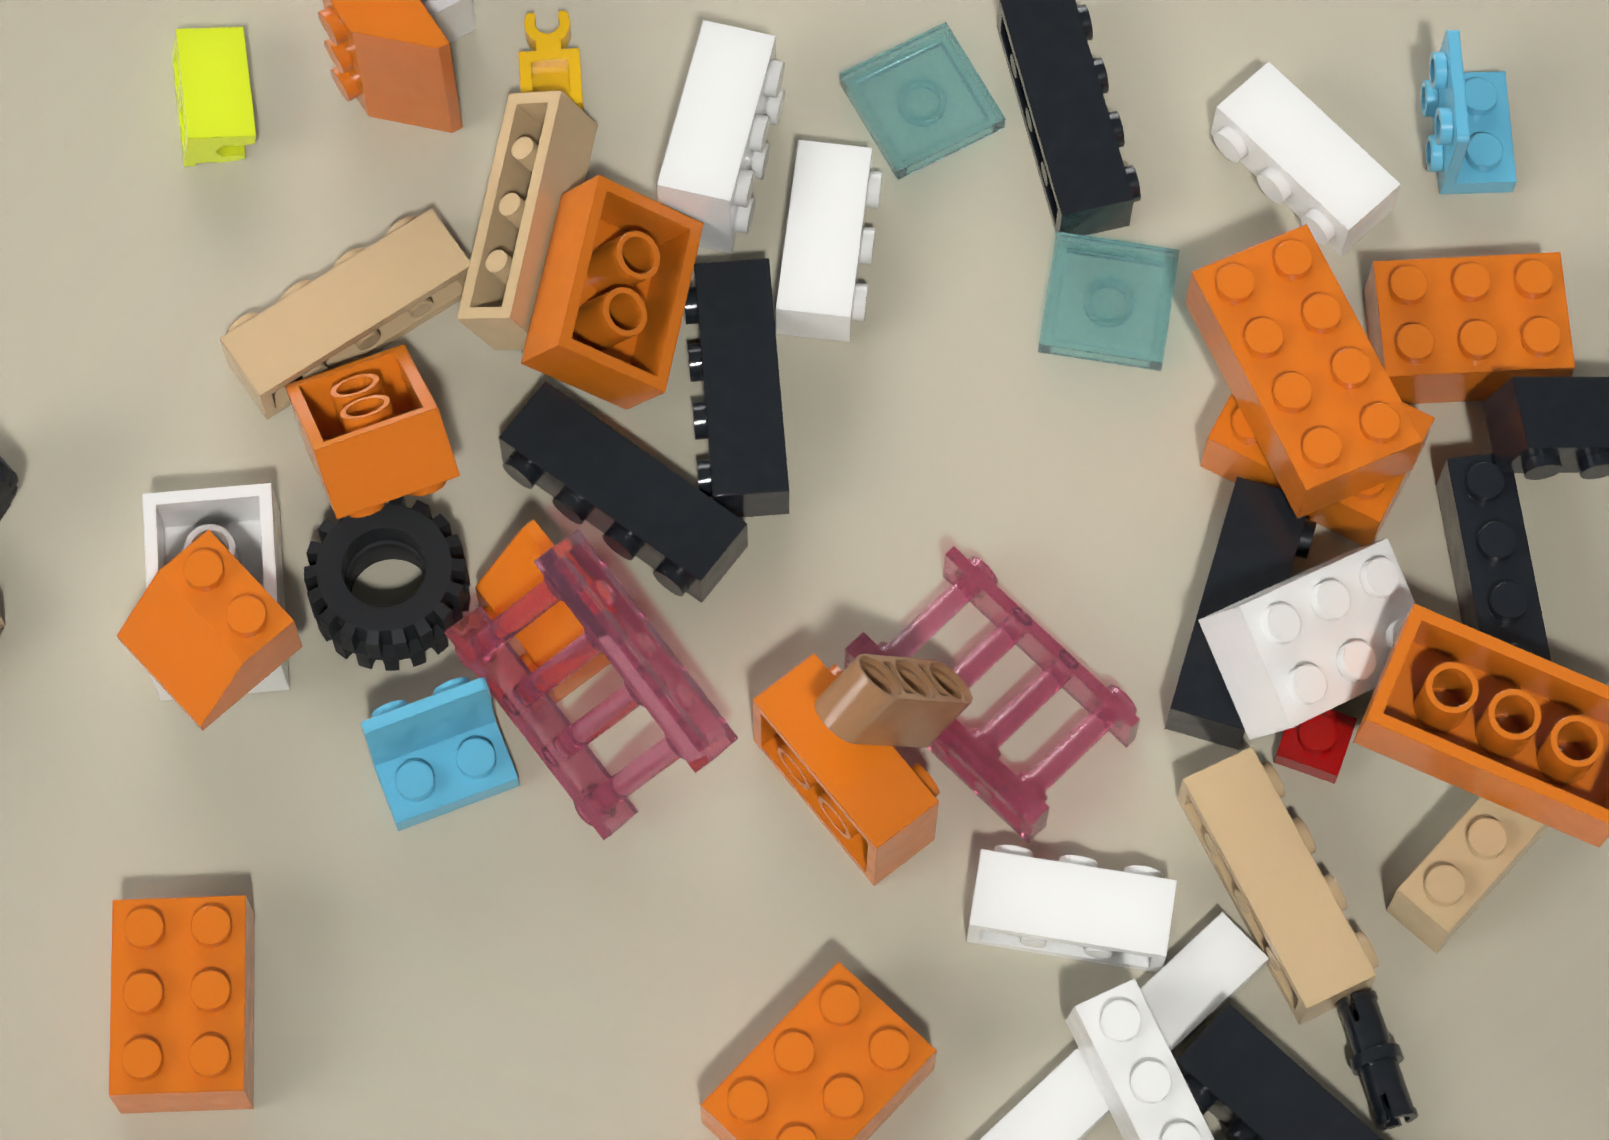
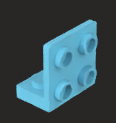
M1446 30L1440 51L1431 52L1430 80H1423L1421 85L1423 117H1432L1434 135H1428L1426 142L1428 172H1437L1439 194L1513 192L1517 180L1506 72H1464L1460 31Z
M467 677L449 680L436 687L432 696L410 704L406 700L389 702L374 710L371 714L372 718L361 722L372 764L398 831L520 786L518 776L495 719L490 689L484 677L470 681Z

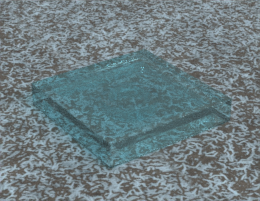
M946 22L839 74L840 86L897 180L1005 128L1006 118Z
M1057 231L1038 352L1161 371L1179 250Z

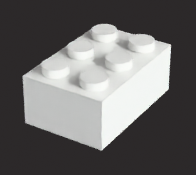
M703 20L664 157L657 182V195L659 203L704 223L699 247L732 254L737 233L748 234L751 227L756 199L751 197L755 178L760 180L764 178L770 154V144L766 143L769 125H778L784 104L785 90L781 89L785 62L776 60V36Z
M271 483L142 494L146 589L162 567L209 529L285 610L280 510ZM288 660L248 693L289 690ZM150 675L160 701L173 700Z
M1386 538L1338 555L1198 621L1247 736L1251 740L1293 728L1374 689L1400 627L1415 601L1390 542Z

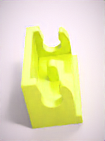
M244 27L176 29L172 51V67L183 167L196 166V163H219L244 159L246 157L244 145L255 144L256 140Z

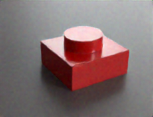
M1330 709L1293 728L1284 730L1273 763L1335 784L1358 718Z

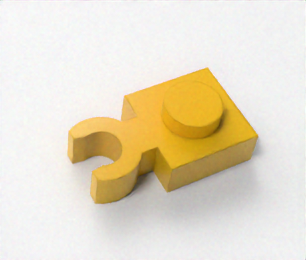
M566 10L558 12L559 26L552 33L540 32L536 27L535 14L527 13L524 19L525 37L527 44L533 51L518 52L521 93L562 91L584 111L579 48L565 49L571 40V24Z

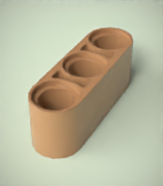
M860 654L817 698L814 706L816 713L826 727L846 742L862 745L926 748L971 704L973 697L968 686L960 676L950 667L939 661Z

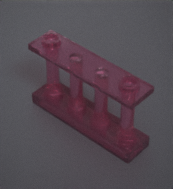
M577 529L534 561L544 575V580L504 612L491 620L480 606L452 625L444 633L455 646V651L460 661L467 668L474 671L479 678L484 677L486 679L490 693L574 801L575 809L581 819L588 825L593 826L601 838L605 840L638 813V810L628 799V796L680 758L686 760L695 773L734 743L738 736L585 536ZM559 601H563L584 627V633L531 672L508 641ZM600 653L604 654L624 679V685L571 724L548 693ZM641 705L647 709L660 726L665 737L611 776L588 745Z
M953 546L945 554L943 578L950 585L889 643L881 641L877 645L867 634L862 632L845 648L844 670L860 654L911 658L969 602L996 626L984 640L952 669L966 683L969 689L1014 645L1018 646L1032 659L1042 671L981 730L973 728L969 732L955 719L929 747H926L1021 838L1029 843L1047 824L1050 807L1045 803L1048 799L1045 792L1108 731L1127 748L1136 738L1140 718L1135 715L1137 708L1125 692L1112 684L1106 688L997 587V577L981 559L976 556H971L967 559ZM1063 688L1089 714L1028 774L1021 771L1015 775L998 759L1001 756L999 748L1048 700Z

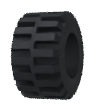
M402 496L389 501V504H385L380 511L361 518H352L348 515L340 518V521L336 524L328 519L318 528L321 543L310 541L306 552L310 566H304V582L314 619H316L319 631L326 642L332 640L335 651L345 659H348L352 653L356 654L358 665L372 669L375 660H383L386 671L400 670L399 660L411 658L413 667L426 663L424 652L430 648L438 655L449 646L446 634L450 632L458 636L464 625L462 611L469 612L471 600L468 588L470 581L462 544L457 534L452 535L450 523L440 513L435 518H432L430 505L419 500L415 502L412 508L406 507L405 498ZM389 559L407 561L425 573L424 580L415 594L397 605L387 607L368 605L358 600L351 593L358 576L370 565L379 561Z

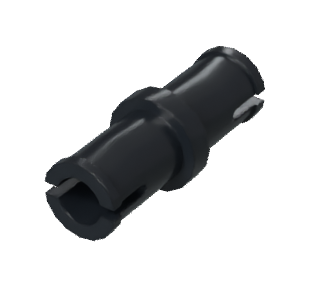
M1364 990L1351 994L1354 1003L1351 1004L1347 997L1341 998L1336 1002L1335 1006L1341 1015L1354 1054L1349 1062L1353 1074L1362 1077L1376 1118V1127L1378 1130H1387L1402 1126L1399 1119L1401 1117H1404L1407 1123L1412 1122L1418 1117V1112L1413 1106L1399 1065L1403 1061L1404 1056L1400 1045L1391 1042L1377 1001L1376 991Z

